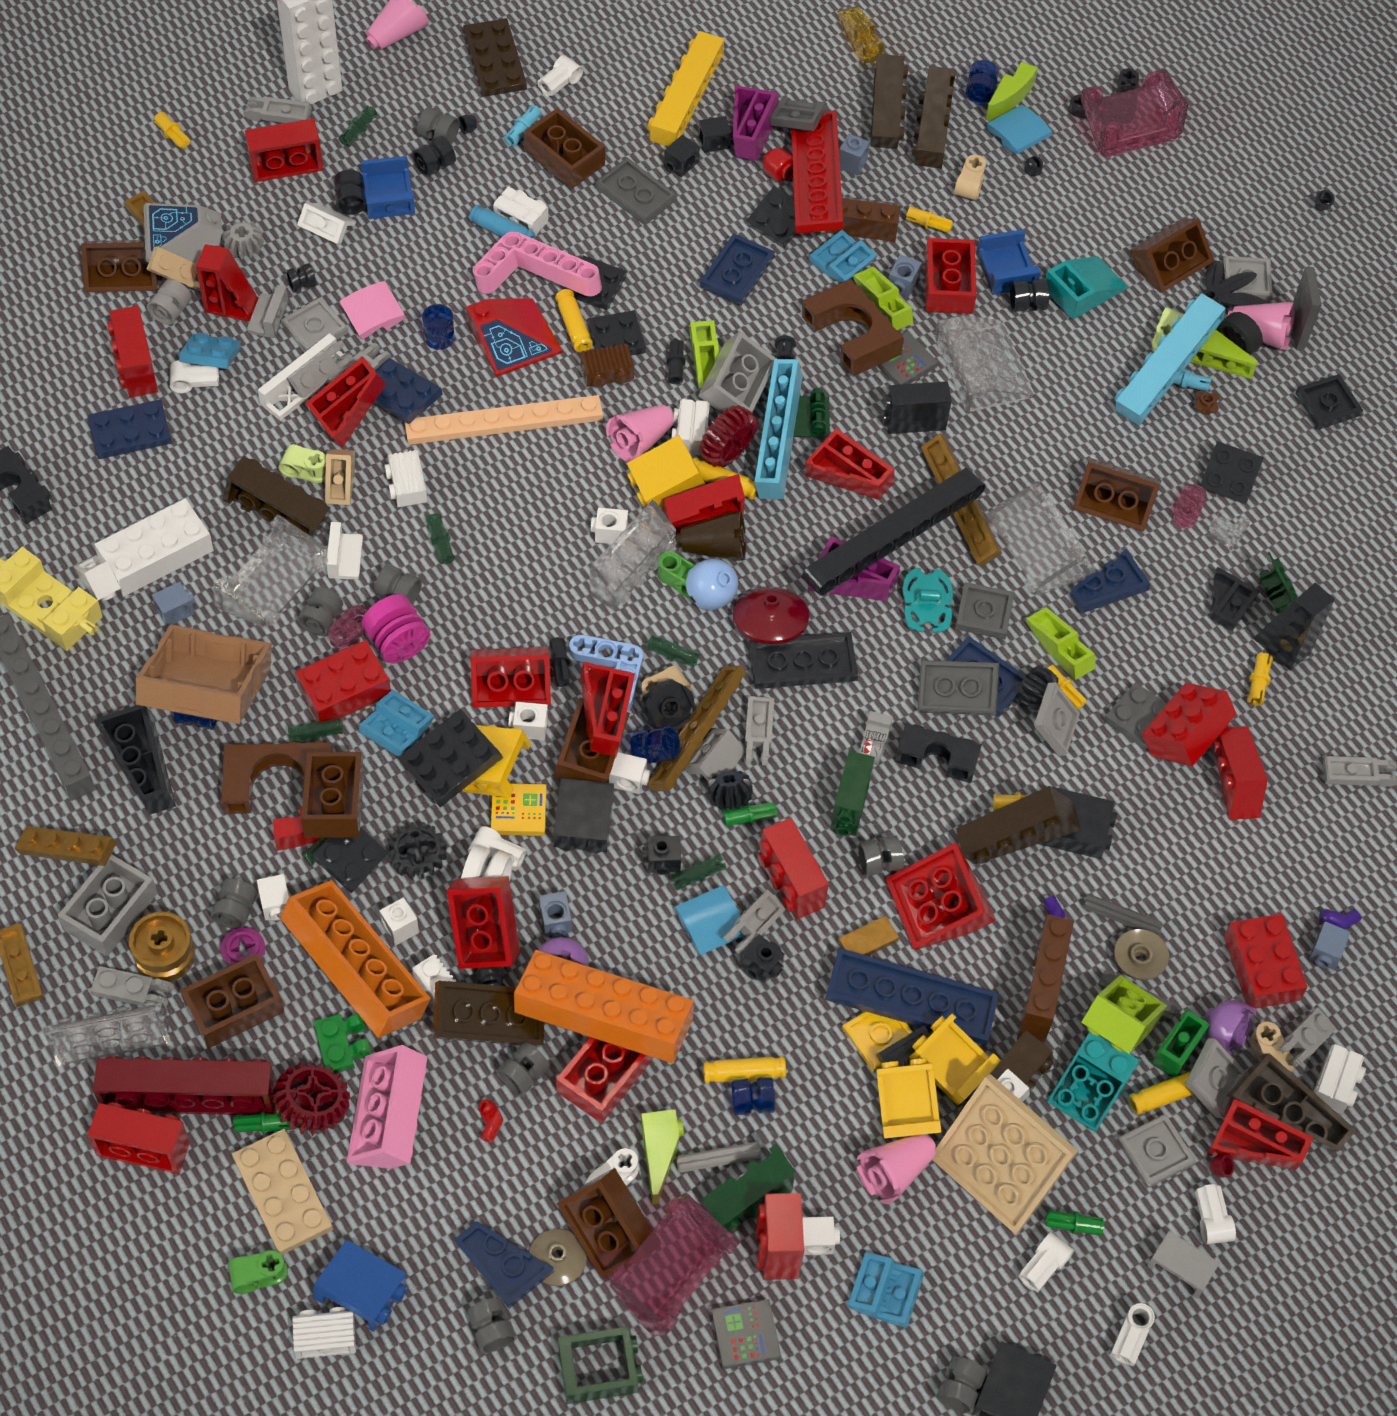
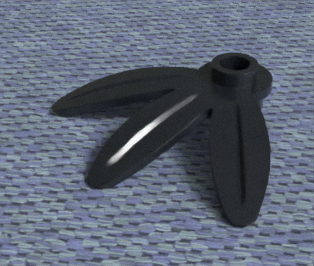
M1214 261L1208 266L1205 274L1207 290H1204L1202 294L1212 298V300L1220 305L1225 304L1235 307L1269 304L1264 299L1252 294L1232 293L1251 283L1256 278V273H1239L1221 283L1223 275L1221 262Z

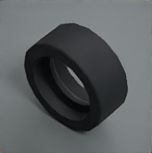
M1232 312L1216 329L1250 356L1263 343V336L1259 326L1251 317L1242 312ZM1234 329L1241 334L1245 342L1239 339V337L1235 334Z

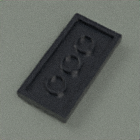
M851 632L803 635L782 644H762L749 640L755 689L858 681Z

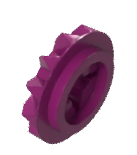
M251 928L235 929L228 933L221 943V955L227 965H234L257 953L260 958L265 955L263 937ZM240 941H243L246 948H249L246 957L241 952H236L240 950Z

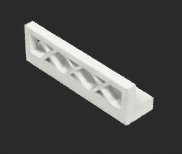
M329 333L258 389L260 405L281 421L327 384V380L305 398H300L298 394H292L294 387L288 380V376L322 350H326L336 343V338ZM338 351L331 355V357L335 356L337 359H340L344 354ZM278 401H288V405L281 411L273 406Z

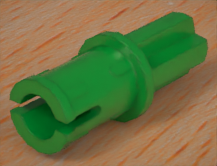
M774 802L754 806L748 804L740 809L723 810L726 827L744 823L753 825L754 821L776 818V804Z
M261 1111V1115L235 1116L233 1119L234 1131L237 1133L262 1131V1134H265V1131L290 1130V1122L281 1123L280 1114H264V1111Z
M1050 1210L1046 1213L1045 1225L1051 1228L1070 1230L1072 1234L1079 1232L1102 1236L1104 1218L1081 1215L1078 1211L1070 1214Z

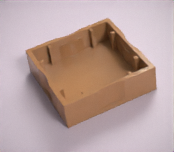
M170 624L159 641L156 652L148 658L136 677V705L240 724L271 670L272 643L236 636L218 635L204 630Z

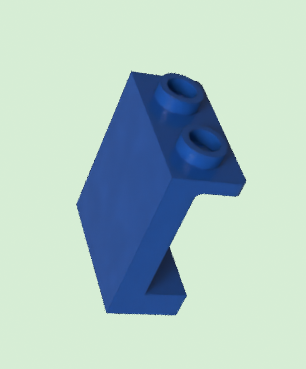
M407 156L361 161L369 219L415 214L414 195L411 188Z
M1011 230L979 237L976 252L992 295L1010 292L1012 281L1026 280L1030 284L1032 280L1039 279L1040 269L1038 265H1032L1025 247L1024 230Z
M346 1239L314 1283L313 1299L322 1304L327 1298L367 1320L369 1322L368 1329L374 1332L379 1324L384 1325L392 1312L390 1308L395 1301L400 1302L405 1296L408 1289L405 1285L407 1273Z

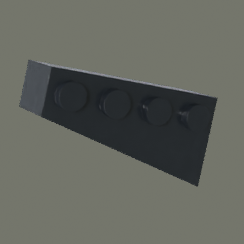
M1315 582L1256 634L1253 639L1273 655L1279 664L1284 665L1291 671L1311 654L1335 598Z
M136 705L94 719L150 815L176 807L154 717L148 707Z

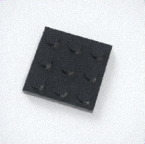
M461 709L398 757L403 766L439 807H442L504 758L500 751Z

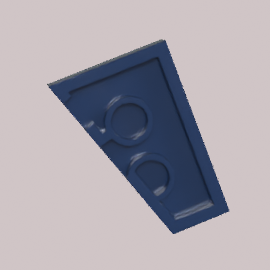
M1125 549L1116 560L1107 562L1101 571L1091 574L1074 586L1070 591V597L1080 612L1085 613L1149 591L1150 582L1128 550Z
M478 1221L454 1239L455 1244L497 1295L503 1298L504 1303L509 1309L555 1272L554 1267L543 1263L526 1250L520 1249L508 1242L506 1238Z

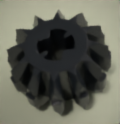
M1041 665L1032 668L1018 688L1017 699L1027 708L1038 711L1048 683L1056 682L1058 684L1057 675Z
M721 771L720 775H712V779L708 781L709 799L711 804L717 806L718 809L727 808L729 811L732 808L740 809V806H747L752 799L753 786L751 785L749 775L743 774L742 771Z

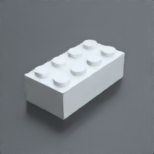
M186 498L94 544L98 557L108 562L121 587L119 592L123 597L214 551L210 533Z

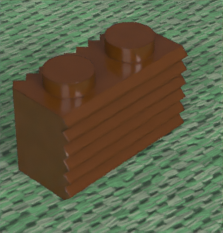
M628 344L581 352V368L586 387L594 386L599 388L608 383L617 382L623 384L634 379V364Z

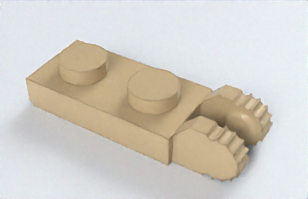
M158 246L153 248L147 267L148 271L166 279L177 280L187 288L200 291L199 282L195 281L197 275L196 263Z

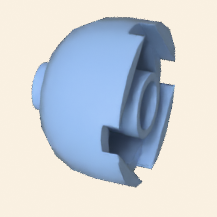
M705 559L697 563L689 570L686 579L689 596L692 595L696 601L695 604L705 610H717L729 604L736 596L739 585L735 570L727 562L720 559Z

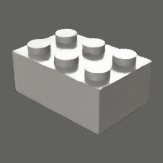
M739 331L724 343L698 396L704 401H708L720 413H723L725 409H729L733 405H740L753 412L772 373L774 359L777 358Z
M111 854L106 866L98 865L58 914L62 929L108 957L158 894L154 880Z

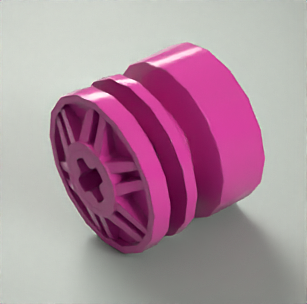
M401 594L391 595L378 601L370 607L362 619V628L370 640L375 643L376 649L387 663L395 664L415 656L425 647L431 636L430 629L424 624L423 619L417 615V610L405 595Z

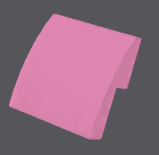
M385 281L362 288L339 301L362 339H365L381 327L388 330L406 318Z

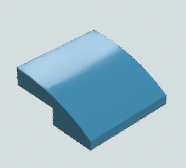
M1022 104L986 123L987 131L1001 138L1003 147L1016 154L1052 136V131L1047 124Z
M841 230L814 251L808 260L831 278L839 282H845L876 259L877 255L863 241L860 240L856 243L848 234Z
M392 689L376 704V710L359 725L358 732L399 757L417 742L433 721L434 715Z
M724 885L674 907L684 931H687L698 956L744 936L739 931L728 942L723 938L735 925L734 922L741 916Z
M865 1252L848 1307L875 1319L907 1328L924 1272L921 1269L896 1264L893 1258Z

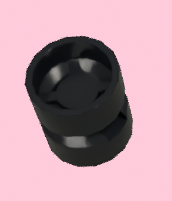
M438 136L429 141L428 145L424 144L412 152L416 167L425 177H430L439 172L440 167L446 168L456 162L454 149L444 136Z
M350 169L338 172L333 180L337 210L346 215L362 212L367 205L363 175L356 170Z
M1036 279L1032 280L1030 284L1026 280L1012 281L1010 285L1012 311H1027L1029 307L1033 311L1047 310L1049 305L1047 280Z

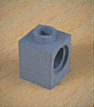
M848 134L839 148L840 169L858 176L867 162L870 142Z
M901 254L889 274V281L899 289V294L909 297L920 277L922 262Z
M181 582L152 594L155 609L166 627L195 614L193 609V603L196 602L190 589H184Z
M566 891L540 895L539 910L545 937H562L572 932V920ZM552 914H559L562 916L559 919L550 918Z
M1324 922L1308 960L1315 962L1319 967L1335 970L1341 960L1351 932Z

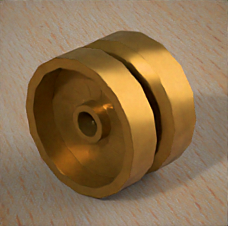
M170 912L148 914L135 923L130 932L129 947L136 967L143 976L172 982L184 976L195 961V947L187 923L176 914Z

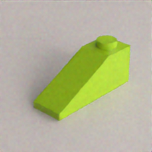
M1217 330L1213 332L1190 361L1248 379H1252L1258 363L1256 359Z
M675 1109L641 1113V1128L652 1205L658 1204L679 1147V1136H684L682 1119H677Z

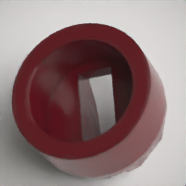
M1217 1155L1209 1162V1169L1217 1177L1229 1178L1234 1172V1161L1230 1155Z

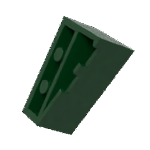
M777 1144L769 1148L771 1155L759 1164L753 1160L747 1165L749 1168L747 1172L735 1179L733 1177L729 1178L702 1198L701 1209L720 1236L727 1232L729 1234L735 1233L744 1225L743 1222L751 1217L757 1219L759 1204H764L765 1194H786L792 1192L796 1171Z

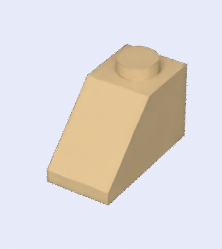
M330 449L327 452L326 504H351L355 476L354 450Z

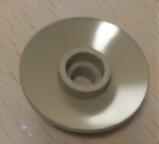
M1134 929L1127 931L1117 940L1114 948V958L1120 970L1129 977L1137 980H1150L1161 975L1166 969L1169 962V951L1165 942L1157 934L1145 929ZM1141 956L1144 958V961H1139L1135 957Z
M552 1229L545 1231L533 1241L529 1250L533 1257L555 1268V1272L542 1282L550 1286H564L574 1282L582 1274L586 1266L587 1254L576 1235L568 1230ZM555 1250H560L563 1255L560 1258H555L552 1256V1253Z

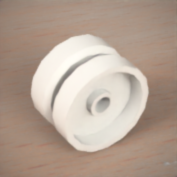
M475 844L468 855L461 879L509 876L510 881L514 857L512 854L502 851L496 852L492 857L490 848Z

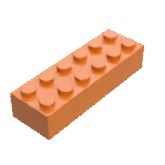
M332 880L288 898L280 919L377 1038H381L422 1018L431 998Z
M535 950L514 992L515 1013L674 1063L693 1020L694 1000Z

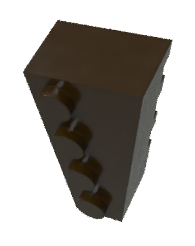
M877 54L873 80V117L870 147L898 149L899 140L903 141L904 127L900 126L901 120H905L906 106H902V99L906 100L907 86L903 85V79H907L908 65H904L905 56Z
M929 66L925 91H920L919 104L923 105V108L918 107L916 121L921 123L920 125L916 124L914 138H917L918 142L913 141L911 154L916 156L915 165L942 169L956 69Z
M244 455L227 477L223 501L229 504L232 501H236L242 504V510L249 513L252 509L260 512L263 519L271 523L276 521L282 522L281 525L284 529L310 541L314 539L328 519L331 508L323 500L312 497L300 486L292 485L284 480L280 474L267 470L257 460L249 459Z
M1048 786L956 828L965 858L975 864H983L991 859L1080 831L1081 826L1074 802L1051 786Z
M1026 1030L990 1074L998 1079L1009 1069L1029 1087L1030 1093L1036 1086L1038 1079L1045 1075L1053 1065V1051ZM962 1108V1109L958 1112V1114L955 1116V1120H956V1118L958 1117V1115L961 1113V1111L963 1110V1108Z
M1263 1053L1226 1095L1314 1137L1313 1142L1330 1151L1338 1152L1357 1131L1270 1053Z

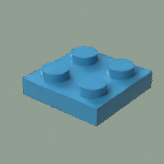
M207 333L193 334L180 351L179 362L228 369L241 349V341L233 340V338L228 336L212 337Z

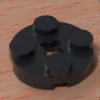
M674 679L659 682L642 697L641 703L643 705L644 718L651 727L658 731L676 732L683 728L691 718L689 714L691 707L694 708L693 694L686 686ZM673 701V704L670 706L671 710L668 712L664 709V706L667 702Z

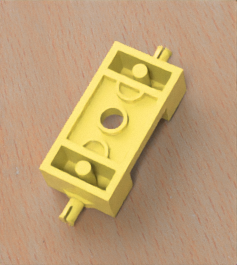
M23 547L7 560H3L0 557L1 605L66 651L87 632L90 635H94V632L98 631V626L95 624L103 616L97 599L80 587L74 592L46 573L41 560ZM44 601L53 602L48 608L40 607V604Z

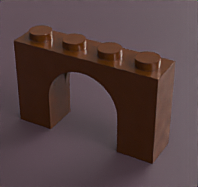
M851 279L802 300V318L814 332L845 320L859 322L869 329L865 334L841 345L840 362L853 377L902 355L904 343L902 333L891 325L888 317L877 309L876 304L872 300L870 301L862 288L857 286Z
M290 741L285 744L261 742L259 744L234 743L232 745H224L221 800L224 814L252 813L254 782L263 771L271 767H291L303 776L305 782L307 752H333L332 742L314 741L313 743H298Z
M1049 914L1045 918L1032 966L1035 967L1031 987L1021 1016L1016 1040L1027 1030L1043 1044L1046 1042L1055 1016L1074 924L1073 920Z

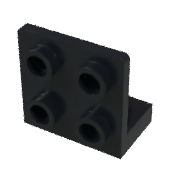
M1217 441L1200 488L1246 504L1264 457Z

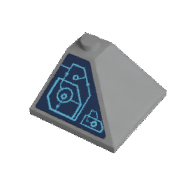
M145 203L146 262L150 261L153 248L158 246L197 264L205 244L219 246L222 234L221 213L201 205Z

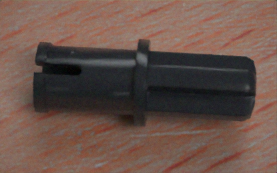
M678 338L670 341L669 357L666 362L669 366L668 382L674 385L683 382V366L686 362V359L683 357L684 342L678 340Z
M556 637L551 639V642L549 641L552 657L550 659V666L553 668L555 683L558 687L568 686L570 683L568 670L570 658L566 653L565 639Z

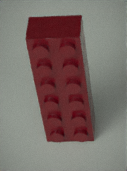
M111 1055L106 1058H97L93 1092L98 1103L106 1105L110 1102L118 1103L124 1106L125 1109L133 1111L145 1109L151 1113L261 1115V1111H264V1114L274 1113L275 1105L272 1104V1098L274 1095L273 1089L277 1083L271 1062L263 1059H252L250 1062L238 1061L233 1058L209 1061L202 1057L193 1058L192 1060L165 1057L163 1060H155L146 1056H137L135 1059H123L122 1057Z

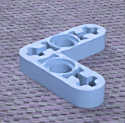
M586 635L574 636L569 642V653L574 660L635 673L627 712H629L633 704L643 663L641 648L633 644ZM580 645H584L582 651H577ZM592 647H595V654H591ZM608 648L613 651V654L610 657H602L599 651ZM617 651L621 652L620 659H617ZM630 654L635 655L632 661L628 660Z

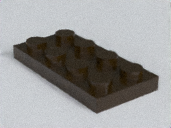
M504 18L463 25L482 96L487 97L527 90V82L508 19Z
M441 980L435 982L434 1039L522 1045L524 1042H527L534 1047H541L544 1045V1022L515 1013L514 992L517 987Z

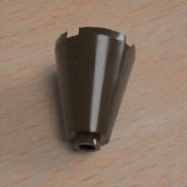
M732 511L681 527V532H678L676 535L678 548L682 547V551L685 553L736 561L745 560L746 542H744L746 530L742 511Z

